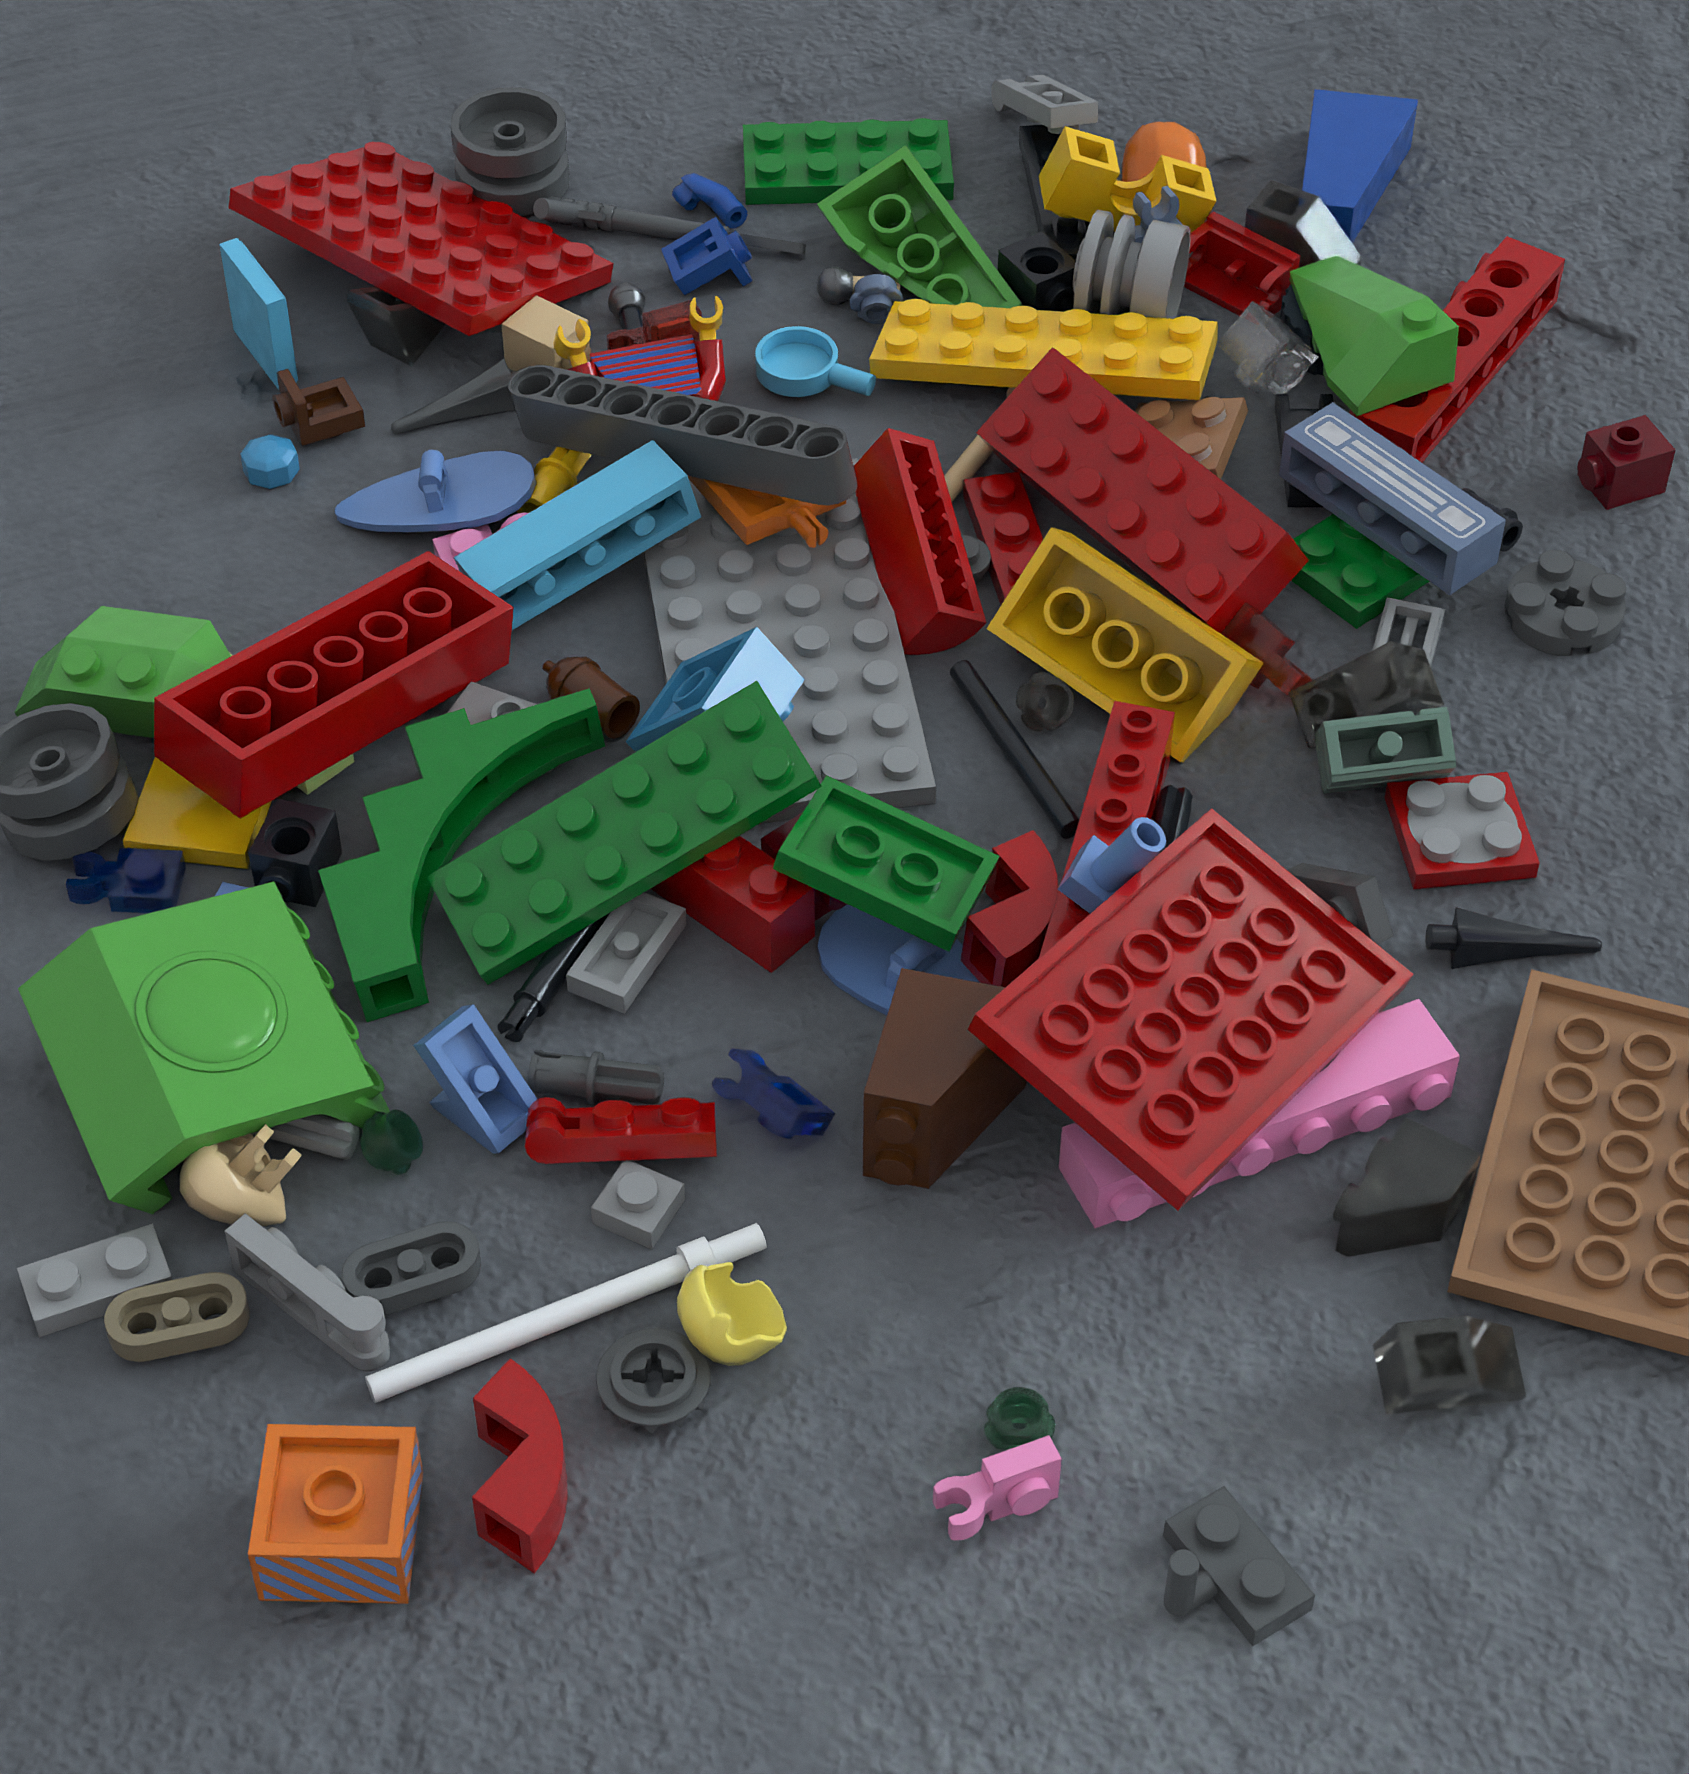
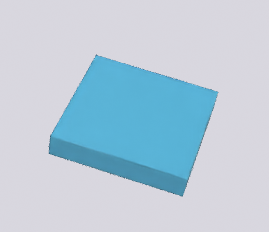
M235 238L220 243L234 332L278 390V371L288 369L297 383L298 375L286 297L242 241Z

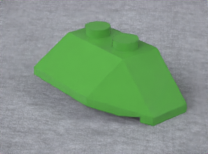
M101 606L35 663L14 713L18 717L21 714L44 706L73 703L94 708L106 717L114 733L154 738V698L231 657L210 620Z

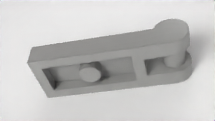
M1045 75L1027 76L1025 81L1020 83L1012 79L996 80L992 84L991 97L997 111L1014 109L1025 115L1027 121L1045 125L1050 133L1061 134L1065 126L1079 130V125L1098 122V101Z
M246 1213L225 1230L235 1273L354 1367L364 1371H371L385 1365L389 1360L391 1350L388 1334L385 1331L386 1321L383 1305L379 1300L364 1295L353 1298L346 1292L341 1280L329 1268L323 1265H318L316 1268L298 1255L295 1246L284 1233L274 1227L266 1230Z

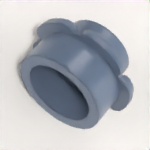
M882 274L867 275L855 284L854 294H852L849 300L850 308L856 311L857 315L866 322L881 324L885 323L894 301L902 302L903 296L900 290L897 289L896 282L891 277Z

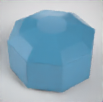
M273 434L250 440L240 453L243 471L252 485L268 489L286 485L293 480L300 470L297 451L292 441L288 438Z

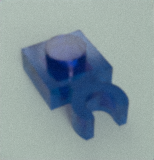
M120 848L117 861H105L101 855L93 852L73 856L72 860L76 876L88 877L86 879H67L66 888L69 900L73 903L92 904L104 897H108L111 912L152 913L177 906L186 870L183 851Z

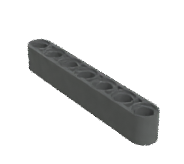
M535 365L524 368L514 374L508 382V390L522 432L527 439L535 442L619 460L654 440L688 476L817 505L841 503L850 498L858 487L846 434L841 428L833 425L547 365Z

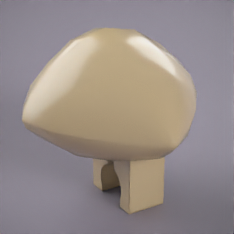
M265 1124L255 1136L247 1134L211 1146H204L184 1160L180 1171V1193L189 1207L211 1220L233 1224L246 1213L262 1227L281 1224L286 1219V1210L280 1181L302 1155L292 1148L284 1159L271 1160L269 1154L264 1149V1144L274 1131Z

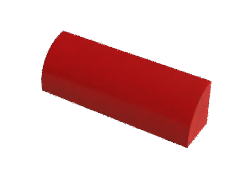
M887 428L854 465L858 485L855 493L879 581L895 612L904 654L924 655L937 653L955 647L970 639L987 622L935 442Z

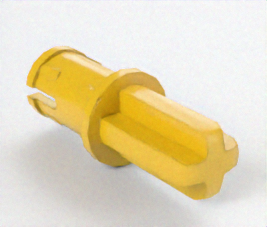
M556 446L548 458H543L536 464L534 469L537 482L531 498L517 510V513H530L577 485V476L592 454Z

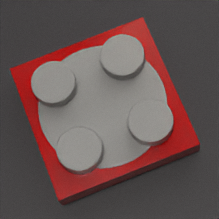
M1508 772L1387 783L1384 798L1413 890L1537 877L1540 862Z

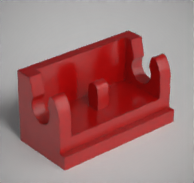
M1213 211L1207 216V221L1190 233L1189 253H1193L1188 260L1184 287L1261 327L1281 310L1283 295L1286 296V289L1291 284L1289 280L1290 271L1299 268L1301 255Z

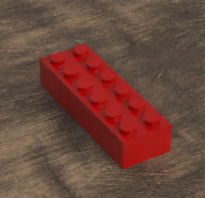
M1053 347L976 432L1003 463L1014 472H1019L1021 478L1164 596L1234 643L1309 561L1287 531Z
M427 551L154 698V756L241 819L466 689L471 681L476 683L509 664L514 607L430 551Z

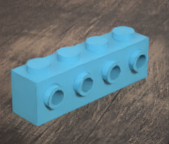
M651 440L455 556L454 559L461 573L514 607L512 630L698 520L701 518V514L688 475L654 440Z

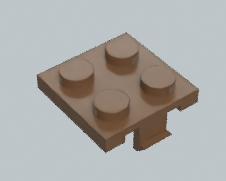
M1207 397L1201 400H1154L1148 403H1138L1135 412L1221 479L1248 413V408L1244 397Z

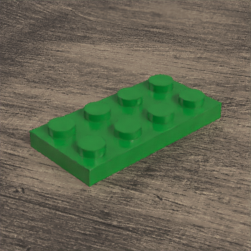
M919 118L913 121H879L869 119L862 122L830 123L827 121H814L811 123L792 124L763 122L760 124L743 125L745 204L819 203L905 145L946 200H953L954 178L948 121Z

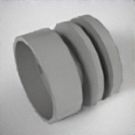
M1097 210L1092 216L1086 236L1080 244L1073 275V309H1082L1091 314H1097L1101 303L1100 314L1120 315L1122 308L1125 307L1129 308V312L1139 313L1145 317L1176 318L1181 303L1191 241L1189 226L1153 220L1144 235L1142 243L1135 242V220L1132 216L1125 214L1122 216L1113 237V214L1108 211Z

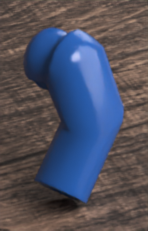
M698 174L684 175L681 177L682 182L672 191L674 199L687 211L694 210L702 200L729 228L741 226L747 218L746 208L726 186Z

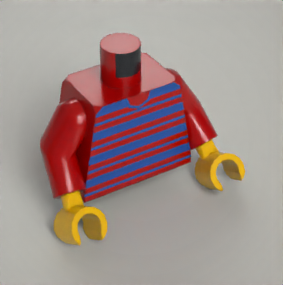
M715 296L714 306L716 314L710 318H703L696 312V297L692 299L689 321L693 329L699 332L700 341L694 342L693 335L690 334L590 353V362H588L585 350L590 340L591 331L584 320L578 319L575 331L580 342L572 343L566 340L563 329L559 325L553 341L554 350L562 358L570 360L572 368L567 370L718 401L726 383L722 339L716 338V330L722 324L723 304L720 298Z

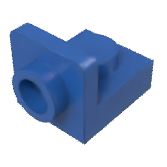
M717 217L712 218L661 249L674 282L684 296L698 287L709 283L729 269L733 271L743 287L753 281L745 262L752 259L748 247L736 230L728 235Z

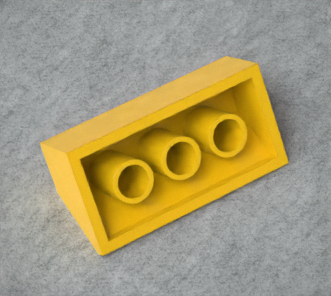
M1052 527L986 628L1109 714H1111L1114 701L1175 712L1171 756L1179 762H1184L1229 716L1263 665L1262 661L1072 533Z

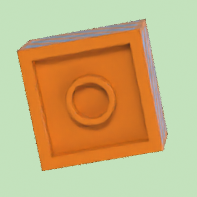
M267 1424L248 1549V1558L259 1601L409 1603L423 1482V1468L416 1427Z

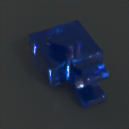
M734 1048L730 1050L728 1055L740 1064L742 1078L737 1084L731 1078L715 1077L712 1086L721 1097L746 1101L760 1112L757 1118L759 1123L780 1137L792 1139L794 1135H824L836 1114L789 1076L776 1075L766 1066L763 1058L755 1051Z

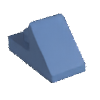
M474 1004L459 1008L413 1045L443 1089L442 1092L430 1101L432 1107L491 1153H500L527 1130L528 1108L537 1098Z

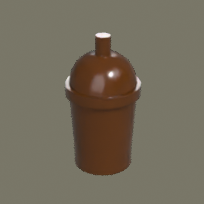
M584 656L565 657L556 664L550 660L543 664L542 669L548 673L546 688L551 700L590 688L597 705L603 734L615 739L623 736L633 727L640 712L638 698L601 671L600 666L595 661Z

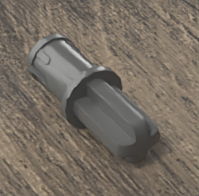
M535 1050L529 1065L528 1086L533 1093L542 1092L585 1097L587 1103L596 1105L600 1098L656 1104L659 1103L663 1093L664 1073L657 1065L605 1060L602 1052L594 1051L591 1057Z

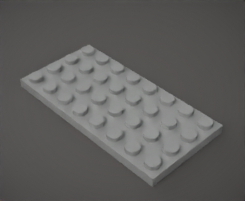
M858 458L852 459L853 466L858 462ZM690 481L701 518L642 552L665 685L681 662L758 627L805 679L792 698L791 702L794 708L783 723L814 771L820 784L827 775L896 808L935 804L936 783L895 612L878 578L856 493L846 500V504L816 516L829 532L828 538L820 546L816 542L815 548L809 547L801 535L792 528L782 530L746 545ZM817 790L762 823L791 820L805 810Z

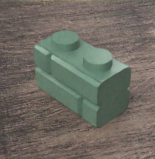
M1447 707L1422 709L1416 716L1412 711L1323 721L1315 733L1323 794L1387 786V783L1445 778L1456 768V757Z

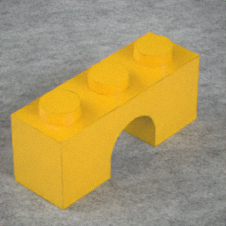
M1066 126L1039 174L1044 209L1050 210L1063 218L1074 217L1088 222L1091 221L1093 214L1097 210L1108 211L1113 214L1114 232L1124 214L1134 218L1135 226L1141 225V218L1135 213L1133 208V199L1138 192L1144 193L1151 201V207L1153 208L1161 200V188L1168 186L1179 200V210L1176 217L1183 225L1189 226L1190 233L1205 222L1216 203L1208 168L1161 155L1154 169L1144 178L1131 182L1119 181L1117 178L1120 170L1114 141Z

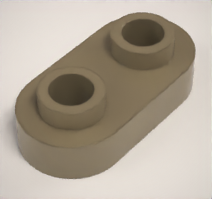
M209 1272L129 1289L118 1295L109 1304L105 1312L104 1324L109 1343L117 1355L129 1361L145 1362L221 1346L233 1341L246 1329L250 1319V1309L246 1291L239 1280L226 1273ZM212 1314H223L217 1318L205 1320ZM142 1329H154L152 1332L136 1334Z

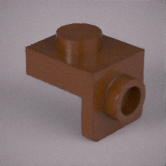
M288 369L277 372L280 393L272 395L277 418L282 427L291 426L302 446L365 427L363 409L344 377L299 389Z

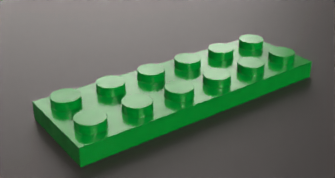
M756 680L426 877L479 975L489 985L703 858L705 854L715 851L822 786Z

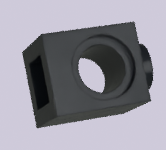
M1043 231L998 250L997 270L1020 300L1022 306H1030L1036 310L1060 312L1071 310L1074 307L1073 275L1076 261Z
M276 798L248 852L254 886L275 881L285 903L292 902L316 907L324 891L318 870L336 865L342 854L336 810Z

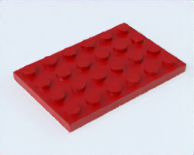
M368 142L362 148L346 153H333L327 159L310 164L294 165L291 170L272 176H258L252 182L230 188L229 209L467 336L502 324L536 295L556 304L611 283L614 263L595 254L590 246L571 242L553 233V229L549 225L530 221L514 213L512 207L505 203L487 201L474 196L473 188L470 185L452 181L434 172V168L431 165L412 161L397 153L393 146L383 142Z
M1211 808L974 1015L967 1030L1179 1211L1335 1058L1378 1013L1404 990L1414 974Z

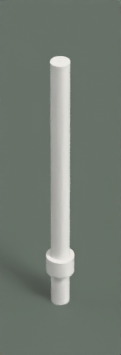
M755 1223L709 1242L704 1236L677 1246L676 1255L365 1376L369 1392L374 1403H378L684 1281L686 1274L696 1266L732 1263L767 1248L765 1237L760 1226Z

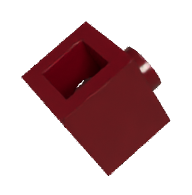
M1646 415L1586 432L1582 455L1577 465V475L1583 487L1591 491L1603 507L1609 510L1665 493L1676 449Z

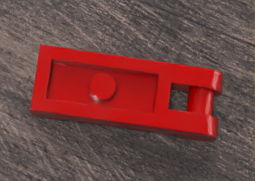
M544 1097L534 1101L528 1108L525 1149L528 1156L538 1163L554 1164L717 1157L715 1102L700 1103L692 1098L680 1097L669 1099L659 1105L632 1106L626 1101L610 1100L601 1102L594 1107L565 1108L557 1099Z

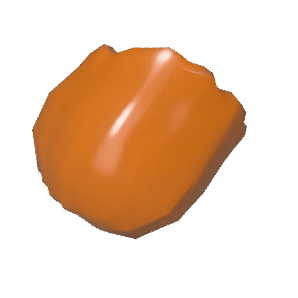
M1158 121L1142 125L1126 144L1121 166V181L1131 182L1144 178L1154 169L1161 155L1207 168L1206 155L1199 137L1196 133L1176 122Z

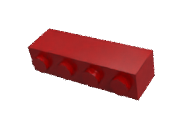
M741 836L736 837L715 851L705 854L703 858L651 888L670 903L686 908L687 915L770 973L774 972L815 937L814 888L772 869L775 859Z

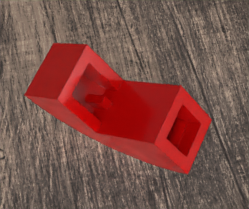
M1034 830L992 848V853L1000 857L986 885L985 893L996 904L967 917L960 961L980 983L1006 988L1039 959L1058 894V876L1048 849Z
M510 1358L473 1397L478 1437L508 1456V1458L472 1496L477 1535L535 1574L555 1545L566 1513L568 1489L564 1446L560 1423L547 1394L522 1366Z

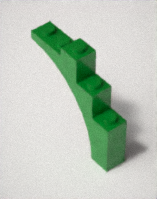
M590 688L470 725L465 708L405 726L420 779L362 797L379 851L318 870L367 1023L429 1003L422 967L424 924L434 890L426 876L448 864L459 846L483 818L519 788L562 763L605 747L597 705Z

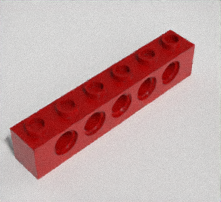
M1506 236L1492 254L1486 252L1481 257L1475 273L1467 282H1459L1451 296L1450 302L1443 309L1459 326L1454 381L1356 416L1351 410L1349 414L1361 420L1368 427L1423 463L1557 302L1565 259Z
M1114 701L1062 880L1080 848L1093 835L1110 846L1135 819L1145 817L1154 821L1159 793L1163 789L1170 764L1175 712ZM1060 891L1057 894L1039 958L1090 914Z

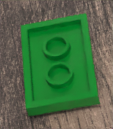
M1334 514L1293 539L1309 561L1291 581L1356 629L1381 614L1387 598L1402 600L1430 582Z
M826 775L821 783L822 787L817 789L780 847L772 869L950 952L967 921V917L970 916L991 878L1000 856Z

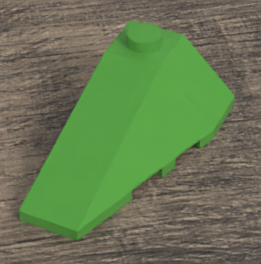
M906 145L817 203L821 213L849 250L894 279V281L922 300L933 304L949 305L973 302L980 304L982 307L996 308L1022 306L1020 300Z
M1338 255L1290 271L1289 280L1304 320H1308L1312 331L1314 350L1316 353H1320L1324 364L1323 375L1327 386L1356 416L1454 381L1459 326L1428 296Z

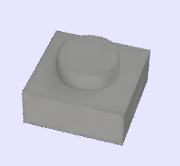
M630 1160L623 1161L591 1207L592 1224L653 1249L685 1201V1184Z

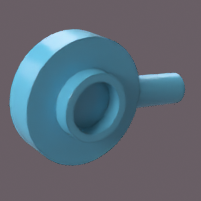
M802 326L780 328L764 336L756 347V376L765 388L776 394L788 397H805L820 393L831 385L865 396H870L874 390L876 376L839 364L838 348L835 342L827 334L817 329Z

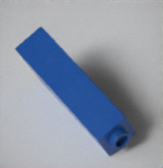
M1314 89L1295 245L1349 250L1411 148L1418 99Z

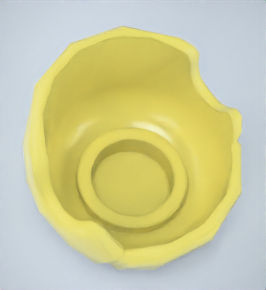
M731 1262L710 1266L699 1265L686 1274L677 1297V1313L690 1342L703 1355L713 1362L727 1366L744 1365L756 1360L782 1342L787 1331L783 1310L771 1289L763 1281L756 1280L743 1284L735 1282L730 1277V1273L734 1268Z

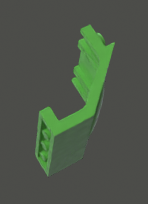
M275 881L90 928L18 988L110 1201L154 1214L173 1199L163 1176L202 1147L257 1132L265 1124L271 1128L307 1116L323 1114L349 1122L373 1133L393 1117L381 1094L385 1089L383 1080L374 1067L365 1061L356 1043V1040L359 1039L357 1027L350 1017L339 1008L331 992L334 988V981L328 970L315 959L306 941L310 938L309 930L304 921L293 910L287 908Z

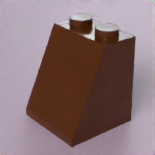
M901 968L864 1090L863 1176L880 1179L891 1185H911L929 1189L1026 1087L1027 1081L967 1030L974 1015L1005 987Z

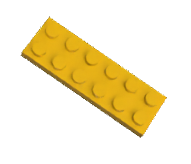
M910 299L903 302L894 301L869 358L870 374L880 379L1016 388L1053 347L1114 395L1200 400L1218 341V321H1202L1192 316H1180L1174 319L1145 317L1142 314L1133 312L1107 315L1091 314L1082 309L1060 312L1036 310L1030 306H1015L1012 308L982 307L980 304L973 302L949 305L928 303L922 299Z

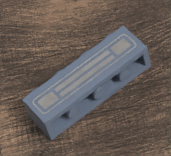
M1330 403L1284 433L1280 477L1448 595L1453 594L1497 564L1506 522L1504 518L1335 403Z

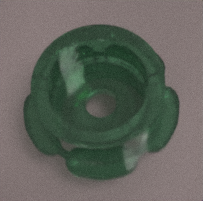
M396 1109L388 1113L376 1112L363 1124V1135L360 1141L361 1149L366 1160L376 1169H382L386 1172L392 1170L394 1174L401 1175L410 1169L413 1160L421 1156L423 1151L421 1133L413 1119L405 1112Z
M1013 1387L1004 1390L995 1398L986 1411L989 1422H986L984 1432L988 1441L997 1449L1004 1448L1009 1450L1048 1435L1052 1439L1055 1433V1419L1049 1413L1046 1400L1042 1395L1030 1388ZM1023 1423L1026 1425V1427L1023 1429H1016L1013 1427L1012 1424Z

